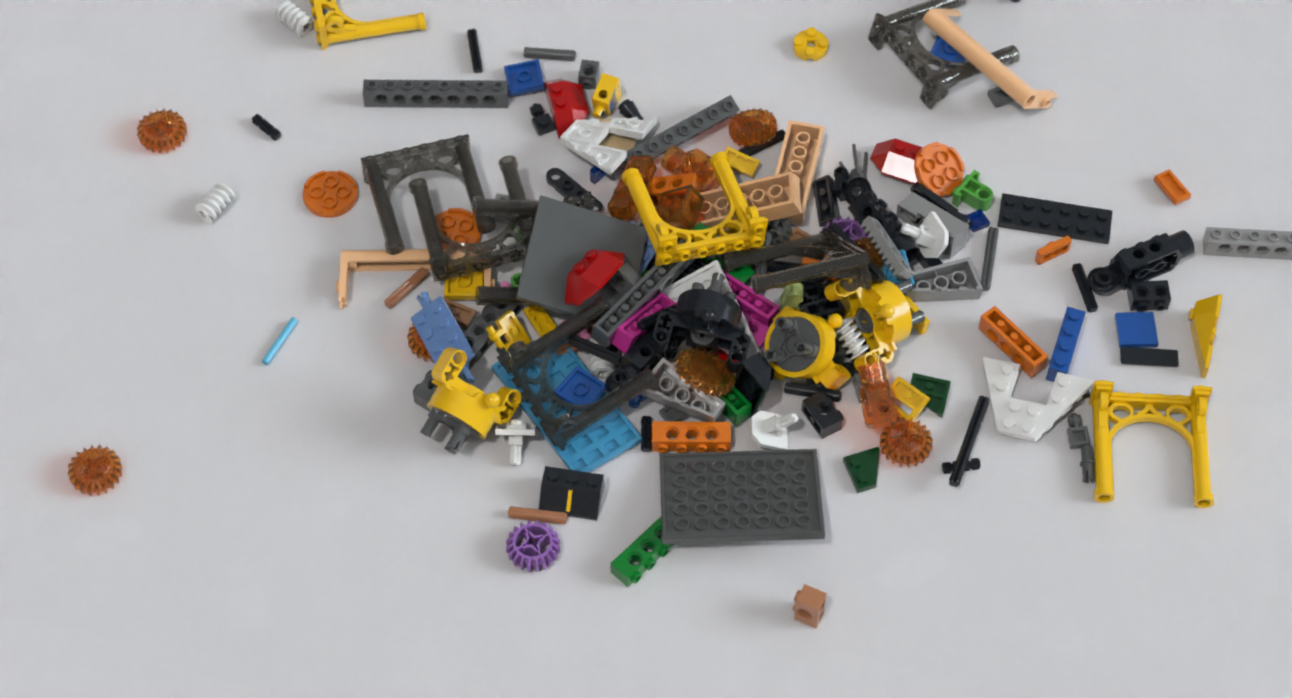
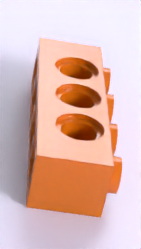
M696 173L642 178L654 206L698 202L702 184ZM626 186L623 197L630 208H636Z
M996 306L981 315L978 329L1013 362L1020 364L1021 369L1030 378L1045 368L1048 355Z
M652 421L653 452H727L731 449V422Z

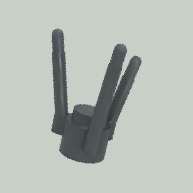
M852 144L855 168L848 175L847 184L856 177L867 179L868 152L864 153L862 171L859 168L855 144ZM840 161L839 165L845 167L842 161Z

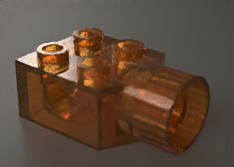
M673 145L664 154L661 160V167L673 175L696 173L702 184L700 193L717 189L720 186L710 163L711 157L698 148L685 152Z
M692 185L665 191L662 193L656 212L667 224L679 229L691 230L695 227L704 198Z
M885 361L858 366L860 376L858 390L865 426L877 429L896 425L899 414L897 408H894L893 400H895V394L893 389H890Z

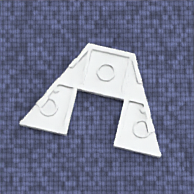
M654 116L652 120H639L638 117L612 118L608 122H600V119L576 120L560 136V141L567 148L604 172L612 175L627 158V151L599 145L609 133L616 134L617 136L631 137L635 140H643L657 124V116Z
M983 357L998 434L1033 442L1042 437V434L1048 431L1060 416L1063 417L1075 402H1079L1095 381L1057 372L1047 404H1039L1011 397L1021 370L1020 364Z

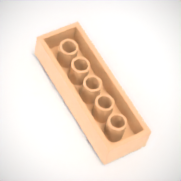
M792 120L788 121L775 175L792 171L799 181L801 214L786 218L790 224L802 226L823 143L825 127Z
M792 171L739 183L748 206H756L759 217L764 216V218H768V221L801 214L800 185ZM722 188L701 192L698 202L687 203V220L690 230L699 222L708 228L721 223L728 216L730 206ZM734 214V217H733L732 220L737 219L736 214Z

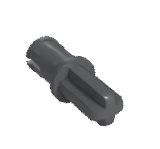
M1084 444L1081 447L1082 461L1080 462L1083 475L1082 482L1089 483V479H1091V483L1095 482L1092 445Z

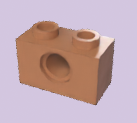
M804 584L801 591L797 590L793 600L795 602L792 609L795 611L794 619L817 629L825 612L827 593Z

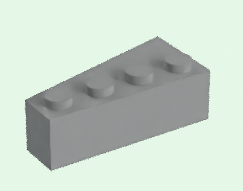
M967 257L914 271L913 280L915 285H912V291L903 294L904 296H909L912 301L980 299L983 287L971 258Z

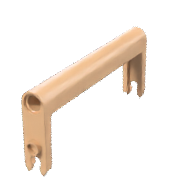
M933 8L924 15L922 21L925 25L1024 109L1051 107V98L1058 97L1052 90L1032 89L949 19L951 16H960L961 13L958 10Z
M492 248L341 250L339 281H336V292H339L338 302H340V309L347 307L350 272L418 271L422 267L426 270H446V264L484 265L485 305L492 302V290H495V279H492Z

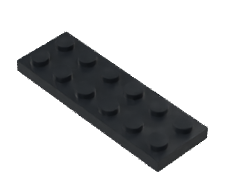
M1002 193L997 227L1058 237L1068 235L1071 239L1108 244L1113 210Z

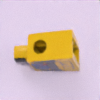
M602 73L592 97L594 110L592 116L601 120L603 115L610 116L622 96L619 78Z

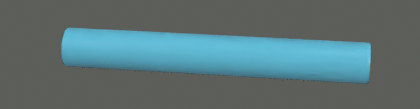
M292 317L263 358V364L268 365L297 324L298 320Z

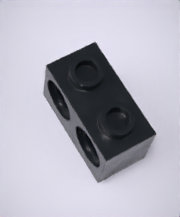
M1168 280L1130 281L1127 295L1130 311L1168 310L1171 301Z

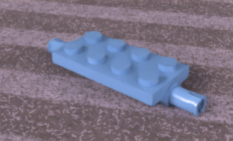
M421 292L422 298L418 295L417 300L423 309L412 316L411 320L431 358L436 364L442 352L448 347L464 351L467 355V361L459 377L464 382L471 384L469 381L471 380L474 383L475 379L468 368L469 361L475 357V354L445 299L439 296L434 301H431L427 292Z

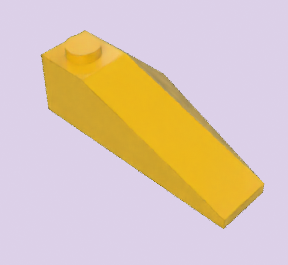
M1215 295L1198 300L1194 308L1189 310L1188 319H1191L1190 329L1201 378L1206 377L1213 349L1211 344H1213L1217 328L1215 327L1219 318L1223 295Z

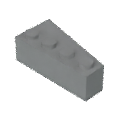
M912 192L898 203L896 215L905 223L919 228L931 211L935 212L949 231L948 246L942 253L951 259L965 247L969 225Z
M665 358L659 361L639 387L640 395L706 422H715L725 410L726 403Z

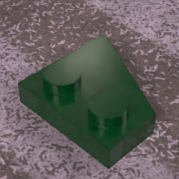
M879 447L843 457V463L857 493L876 488Z

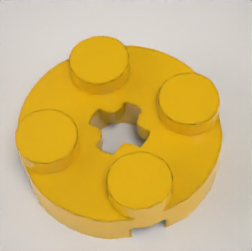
M810 27L807 30L801 31L793 40L794 53L802 60L813 59V61H818L827 54L829 41L823 33L815 28Z

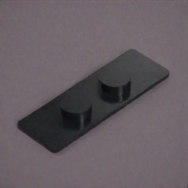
M1120 348L1122 364L1178 367L1179 365L1177 350Z

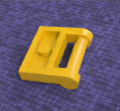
M898 376L880 400L879 406L882 408L886 407L903 419L906 425L911 427L930 401V398ZM895 397L913 411L910 415L893 404L890 399Z

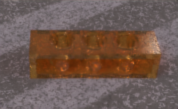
M651 155L631 156L625 170L637 168L648 189L657 170ZM620 177L611 200L608 202L607 209L614 218L634 220L637 208L628 187L624 184L622 177Z

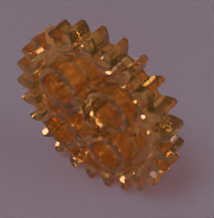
M692 347L689 350L685 348L683 351H680L675 360L676 364L674 367L677 368L676 373L681 374L679 378L685 379L684 384H691V389L697 388L698 393L704 391L705 395L710 393L713 397L715 394L721 397L722 394L727 395L728 392L730 393L736 382L734 373L729 372L726 368V360H720V355L714 356L713 351L707 353L705 348L703 351L698 347L695 350Z

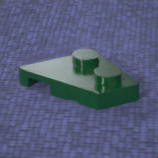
M913 373L910 384L930 398L926 407L943 418L951 381Z

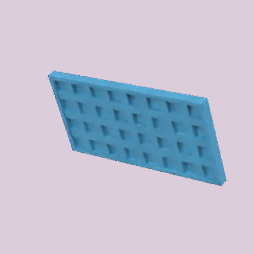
M555 329L493 364L491 367L505 387L516 389L521 393L522 398L519 406L532 423L537 425L539 432L569 470L590 473L641 443L642 437L606 392L586 415H583L554 396L553 392L576 366L590 373L570 347L566 348L568 353L557 355L558 351L542 354L550 356L536 359L533 355L534 350L566 343Z

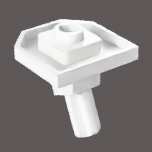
M933 211L929 213L919 228L908 223L902 224L901 233L912 238L924 258H939L948 246L949 231Z
M760 410L749 419L750 437L759 447L772 450H788L787 427L796 423L798 416L795 412L784 416Z
M513 419L509 423L501 424V426L497 424L495 435H509L510 465H521L524 435H535L537 425L522 423L520 419Z

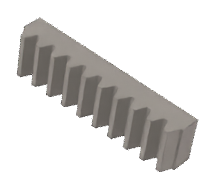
M871 216L864 219L861 228L865 229L864 232L872 240L871 243L876 245L875 249L879 250L878 253L883 256L882 259L890 267L889 270L893 272L892 275L903 281L911 278L914 275L913 271L881 223Z

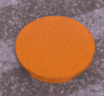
M934 142L924 146L917 153L914 161V172L917 181L922 186L924 185V188L930 189L940 197H946L952 194L956 186L959 187L962 184L963 171H965L964 164L954 148Z
M340 170L338 172L320 171L312 175L304 184V204L311 213L320 217L333 218L341 216L350 211L358 199V189L355 180L349 174Z
M448 208L447 211L435 214L429 220L426 227L427 242L432 249L476 248L482 237V228L477 218L470 211L461 208Z

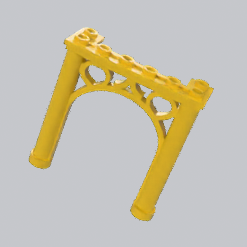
M309 0L310 4H314L311 7L312 17H316V20H313L315 31L319 32L316 33L317 43H321L322 50H326V47H329L331 43L417 29L419 31L427 30L424 12L364 22L346 16L339 9L336 0ZM322 8L329 9L330 11L324 16Z
M725 152L713 154L710 158V163L729 203L730 212L721 223L707 229L684 230L667 224L657 214L637 168H630L622 173V180L629 189L656 253V266L764 245L768 218H764V216L759 217L756 206H748ZM734 214H736L738 221L732 220ZM729 227L738 230V232L728 234L724 230ZM678 237L685 239L687 242L677 244Z
M1106 380L1094 381L1088 404L1092 407L1096 485L1094 500L1100 503H1108L1114 500L1112 439L1114 435L1123 427L1133 423L1154 422L1174 429L1187 441L1191 452L1194 505L1198 508L1213 506L1214 495L1211 493L1206 423L1208 401L1213 390L1212 387L1204 385L1192 386L1190 395L1182 396L1180 394L1112 392L1114 382ZM1133 409H1141V411H1137L1136 415H1133ZM1125 410L1129 416L1121 419L1115 416L1113 411ZM1157 410L1166 411L1165 416H1162V412H1158ZM1181 413L1186 419L1177 422L1170 417V414ZM1109 420L1115 424L1114 427L1110 430V432ZM1188 423H1191V433L1185 428Z

